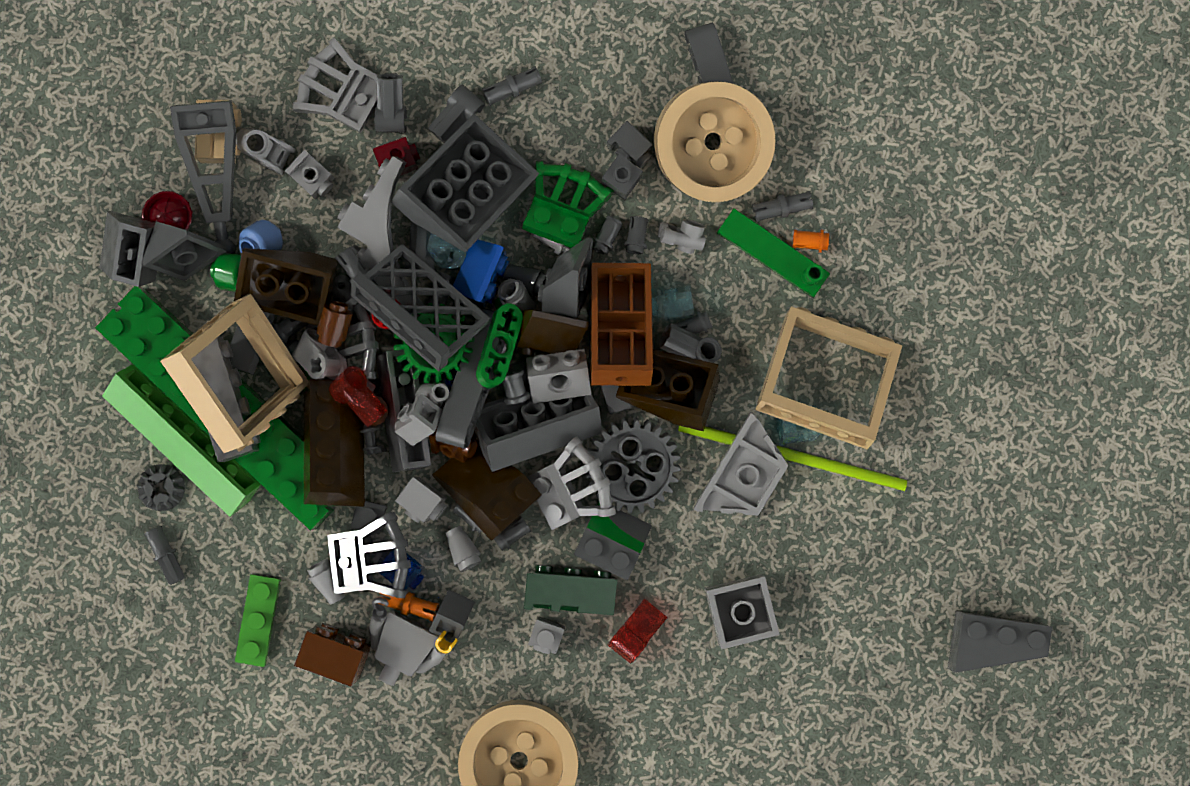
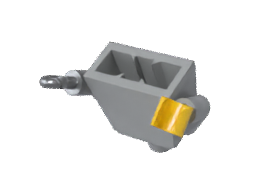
M378 597L372 601L374 610L372 611L369 626L371 648L376 652L374 658L385 664L378 679L388 685L394 686L401 672L412 677L415 672L423 674L437 666L458 642L456 638L453 642H448L445 639L447 631H443L440 636L428 632L430 628L394 610H391L387 615L384 607L378 604L381 603L388 606L389 602L384 598Z

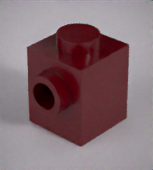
M406 137L373 148L379 168L386 158L391 160L392 156H397L407 162L401 175L418 169L416 161L421 160L415 143L409 145Z

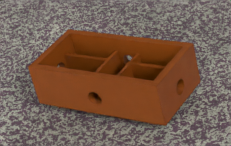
M592 263L591 385L651 386L653 374L651 263Z

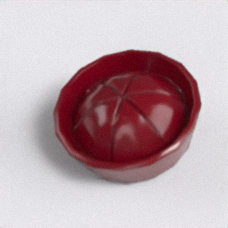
M162 191L154 194L146 201L142 209V219L154 223L157 221L188 231L192 223V210L189 202L182 195L173 191Z

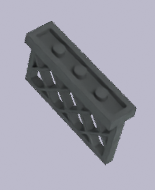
M403 244L365 275L360 272L352 279L351 296L438 371L447 365L448 359L490 322V317ZM403 256L411 263V269H394V262ZM376 276H390V287L377 286L372 280ZM394 276L411 277L412 287H394ZM416 277H428L433 282V288L416 287ZM395 294L412 295V306L399 305L395 301ZM416 295H433L434 306H416ZM438 296H450L455 300V307L438 306ZM417 313L434 314V325L420 323L417 320ZM438 314H455L456 325H439ZM460 314L472 315L478 322L474 325H460ZM439 332L456 333L457 340L448 347L439 339Z

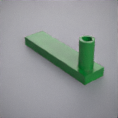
M734 208L717 232L718 235L811 298L815 297L830 275L820 265L814 263Z

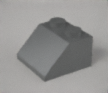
M585 238L557 257L553 268H548L545 285H540L538 292V302H542V312L572 319L578 318L591 287L593 238Z

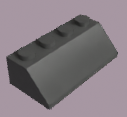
M529 389L530 398L521 403L505 404L504 399L501 398L484 404L475 428V434L482 454L491 471L493 472L567 446L575 437L584 440L601 434L602 426L599 406L592 395L533 404L531 390Z

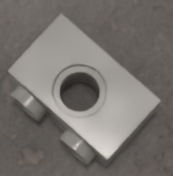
M585 349L526 358L533 404L591 395Z

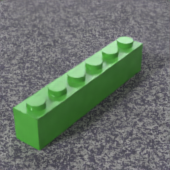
M134 364L115 374L102 397L229 517L251 500L261 484L236 460L218 462L210 436Z

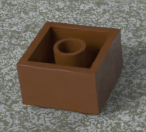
M326 623L308 630L294 666L348 686L356 683L361 677L371 649V645L366 644L367 639L354 633H350L349 637L339 634V628Z

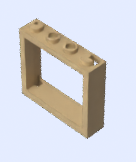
M251 294L230 303L160 360L223 453L234 449L240 452L246 446L253 444L254 440L252 438L269 429L271 426L269 422L283 415L287 411L285 407L287 404L294 403L301 398L299 393L309 382ZM235 322L280 387L271 398L239 427L236 426L191 360Z
M791 306L784 318L755 410L868 449L876 440L902 345L895 343L894 340L888 337H877L868 334L866 330L860 327H848L840 324L834 318H823L814 315L806 308H794ZM794 326L887 359L868 426L773 393Z

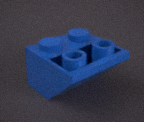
M478 239L468 249L453 287L475 305L485 308L487 302L492 304L498 292L497 284H495L498 276L504 277L510 263L505 248Z

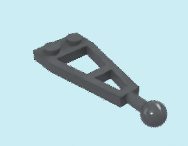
M232 100L170 106L175 139L206 223L214 222L215 242L226 246L227 252L225 253L235 254V244L228 239L226 221L232 219L236 125ZM225 132L223 173L201 175L187 136ZM223 183L222 211L214 212L205 185Z

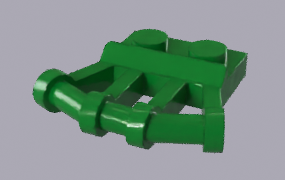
M536 161L535 170L540 174L535 178V196L524 220L522 230L572 248L580 243L589 219L612 197L614 190L608 186H603L591 175V172L587 170L583 172L573 169L571 164L553 165L543 164V161ZM543 176H560L551 198L544 196ZM567 179L579 183L570 205L559 201ZM586 187H588L598 197L583 211L578 209Z

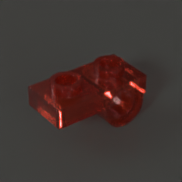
M644 598L607 645L631 664L641 654L648 641L668 617Z

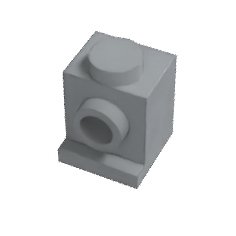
M306 150L285 170L314 199L319 195L321 197L325 196L333 187V183H331L335 179L333 175ZM311 170L315 171L316 175L312 180L306 179V175Z
M420 392L411 406L407 404L399 412L394 432L413 446L435 432L443 410Z
M537 617L528 645L533 646L534 650L545 654H550V652L556 654L565 626Z

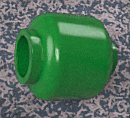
M223 253L212 263L210 275L216 287L220 290L235 292L241 254Z

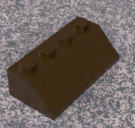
M310 379L304 392V504L365 506L364 433L359 431L363 430L364 422L360 419L358 413L359 405L364 398L363 395L357 393L353 388L341 381Z

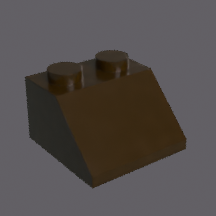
M535 310L521 311L523 320L515 344L517 348L516 353L534 356V351L548 355L576 350L588 328L589 322Z

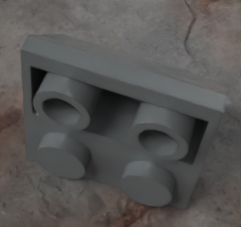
M107 211L99 268L111 280L137 287L155 282L157 271L143 266L142 263L155 223Z

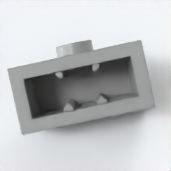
M412 477L395 500L396 503L406 509L404 513L417 523L420 521L425 523L431 519L433 521L435 519L438 520L447 508V505L444 504L447 497L421 477Z

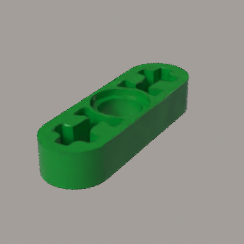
M504 304L493 314L476 370L477 381L483 387H496L506 378L523 320L521 310L514 304ZM509 312V318L513 321L506 326L505 331H497L501 330L506 322L502 315ZM494 338L504 340L506 343L505 353H497L493 349L492 342ZM494 360H502V362H497L493 369V373L497 377L490 380L489 373L485 372V370L492 367Z

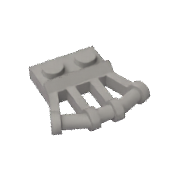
M333 37L328 41L329 45L315 57H310L307 62L309 67L305 74L299 76L297 80L299 82L297 102H293L292 110L306 114L328 115L361 133L377 106V74L355 63ZM338 54L351 70L348 75H345L325 63ZM319 71L343 83L338 93L314 81ZM310 89L331 99L333 102L330 106L308 103Z
M578 437L573 438L567 444L564 452L555 463L527 477L542 494L537 499V502L551 530L580 516L607 517L616 514L615 506L611 502L609 488L611 482L608 477H604L599 467L602 465L599 458L596 459L582 446L583 442ZM573 455H576L585 465L567 474L564 466ZM589 472L594 484L576 492L571 480ZM598 491L600 505H582L581 498Z

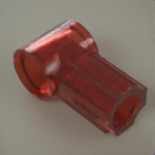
M349 366L331 382L329 387L330 394L337 402L347 403L364 424L370 427L388 410L367 387L368 380L364 371L356 366Z

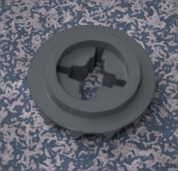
M165 464L150 466L141 474L139 483L136 485L139 492L138 498L142 500L147 508L156 511H166L174 508L182 500L185 492V482L180 472L174 467ZM163 480H166L164 488L170 495L159 493L157 496H154L157 488L151 481L161 483Z

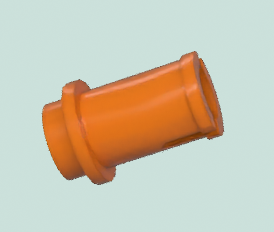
M794 229L792 248L818 250V253H822V250L828 251L829 233H824V230L810 232Z

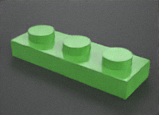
M250 574L235 662L260 667L266 666L281 583L280 578Z

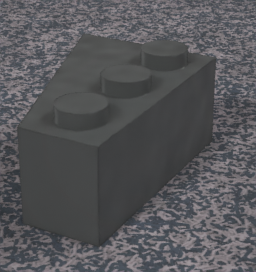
M956 610L947 669L957 673L1048 657L1052 627L1042 623Z

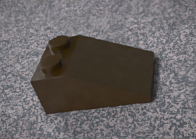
M243 248L234 301L251 294L263 312L318 326L323 306L330 304L338 261L335 258L312 252Z
M653 349L651 386H619L616 398L675 425L704 432L720 382L719 364Z
M479 443L475 454L471 458H467L465 462L451 458L432 474L435 480L491 541L542 496L527 477L512 465L492 472L482 454Z

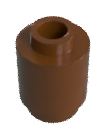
M331 301L330 304L323 306L317 329L319 343L330 347H341L342 341H346L353 312L348 309L347 304Z

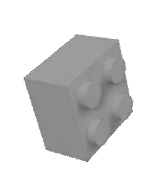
M759 574L704 588L718 645L721 649L780 635L764 575Z

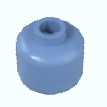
M267 220L254 222L243 229L239 235V250L241 253L243 248L281 250L283 246L280 229Z

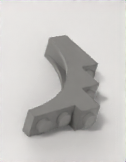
M392 156L391 160L386 158L377 172V174L381 175L375 186L371 184L362 198L366 203L364 205L358 201H353L350 205L346 203L337 219L341 220L337 228L368 246L367 249L362 247L356 256L370 270L394 251L391 233V201L394 198L398 180L407 163L397 156ZM398 260L394 262V269H401ZM376 276L374 278L379 286L390 287V276ZM394 276V287H410L405 277ZM395 294V299L402 305L412 306V295ZM416 296V306H426Z

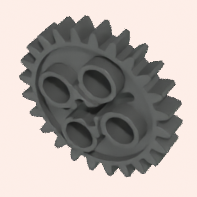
M637 417L634 418L632 425H628L626 419L622 418V427L619 428L614 422H611L612 431L610 433L601 429L604 438L602 440L598 438L592 439L597 448L587 449L596 459L599 458L602 464L599 467L604 477H608L611 482L609 485L611 502L615 501L617 511H620L623 505H626L628 513H632L634 506H638L641 513L644 512V504L646 503L654 509V499L658 498L664 502L665 499L662 493L664 491L673 493L669 482L677 483L679 481L673 472L681 471V467L673 462L681 459L678 453H671L677 448L675 442L667 443L671 437L668 432L660 435L662 430L660 425H656L651 430V422L648 419L640 426ZM632 439L636 441V446L633 450H622V445L626 440ZM611 452H618L630 463L634 464L637 462L641 470L655 476L653 480L648 479L634 467L629 470L626 462L611 455ZM650 456H660V462L657 466L649 467L646 465V461ZM611 464L620 466L618 473L615 475H607L605 473L606 468ZM587 472L586 477L592 478L590 473ZM634 480L644 481L643 487L638 491L629 489L630 484Z

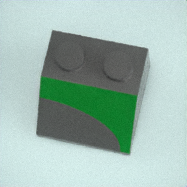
M616 510V514L612 516H591L574 555L628 581L652 525L621 510Z

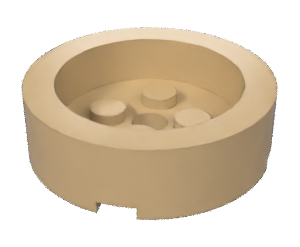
M703 82L687 87L677 93L662 110L654 132L656 158L664 176L683 193L707 202L733 200L752 190L767 173L775 152L774 125L763 103L748 90L726 82ZM710 133H717L720 137V146L710 150L705 145V138Z
M528 700L505 701L487 709L469 728L461 745L458 758V773L461 786H575L578 774V748L568 724L551 708ZM522 752L527 756L528 763L525 767L517 768L511 763V757L514 753Z

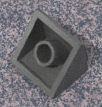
M156 221L142 263L145 267L185 281L217 259L218 256L227 252L226 246L187 230Z

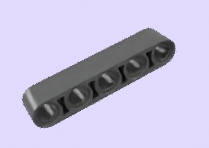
M485 308L480 310L490 317V322L474 336V342L467 343L466 347L472 348L473 353L464 352L463 357L467 358L469 363L460 362L461 372L457 371L436 430V441L463 449L468 448L489 391V388L483 387L476 378L477 366L495 312ZM508 314L502 315L506 322L504 327L497 331H505L506 326L511 323L512 319L509 318ZM494 338L492 342L493 349L497 353L502 354L505 346L504 340ZM494 360L492 367L485 370V372L489 373L490 380L494 377L493 369L499 360Z

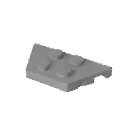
M749 413L694 506L695 511H721V513L726 514L737 512L756 516L760 514L786 471L788 463L755 413Z

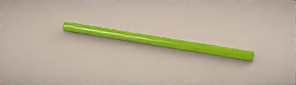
M683 426L678 428L679 432L731 445L736 437V434L706 426L704 432ZM777 446L785 460L901 491H905L907 486V480Z

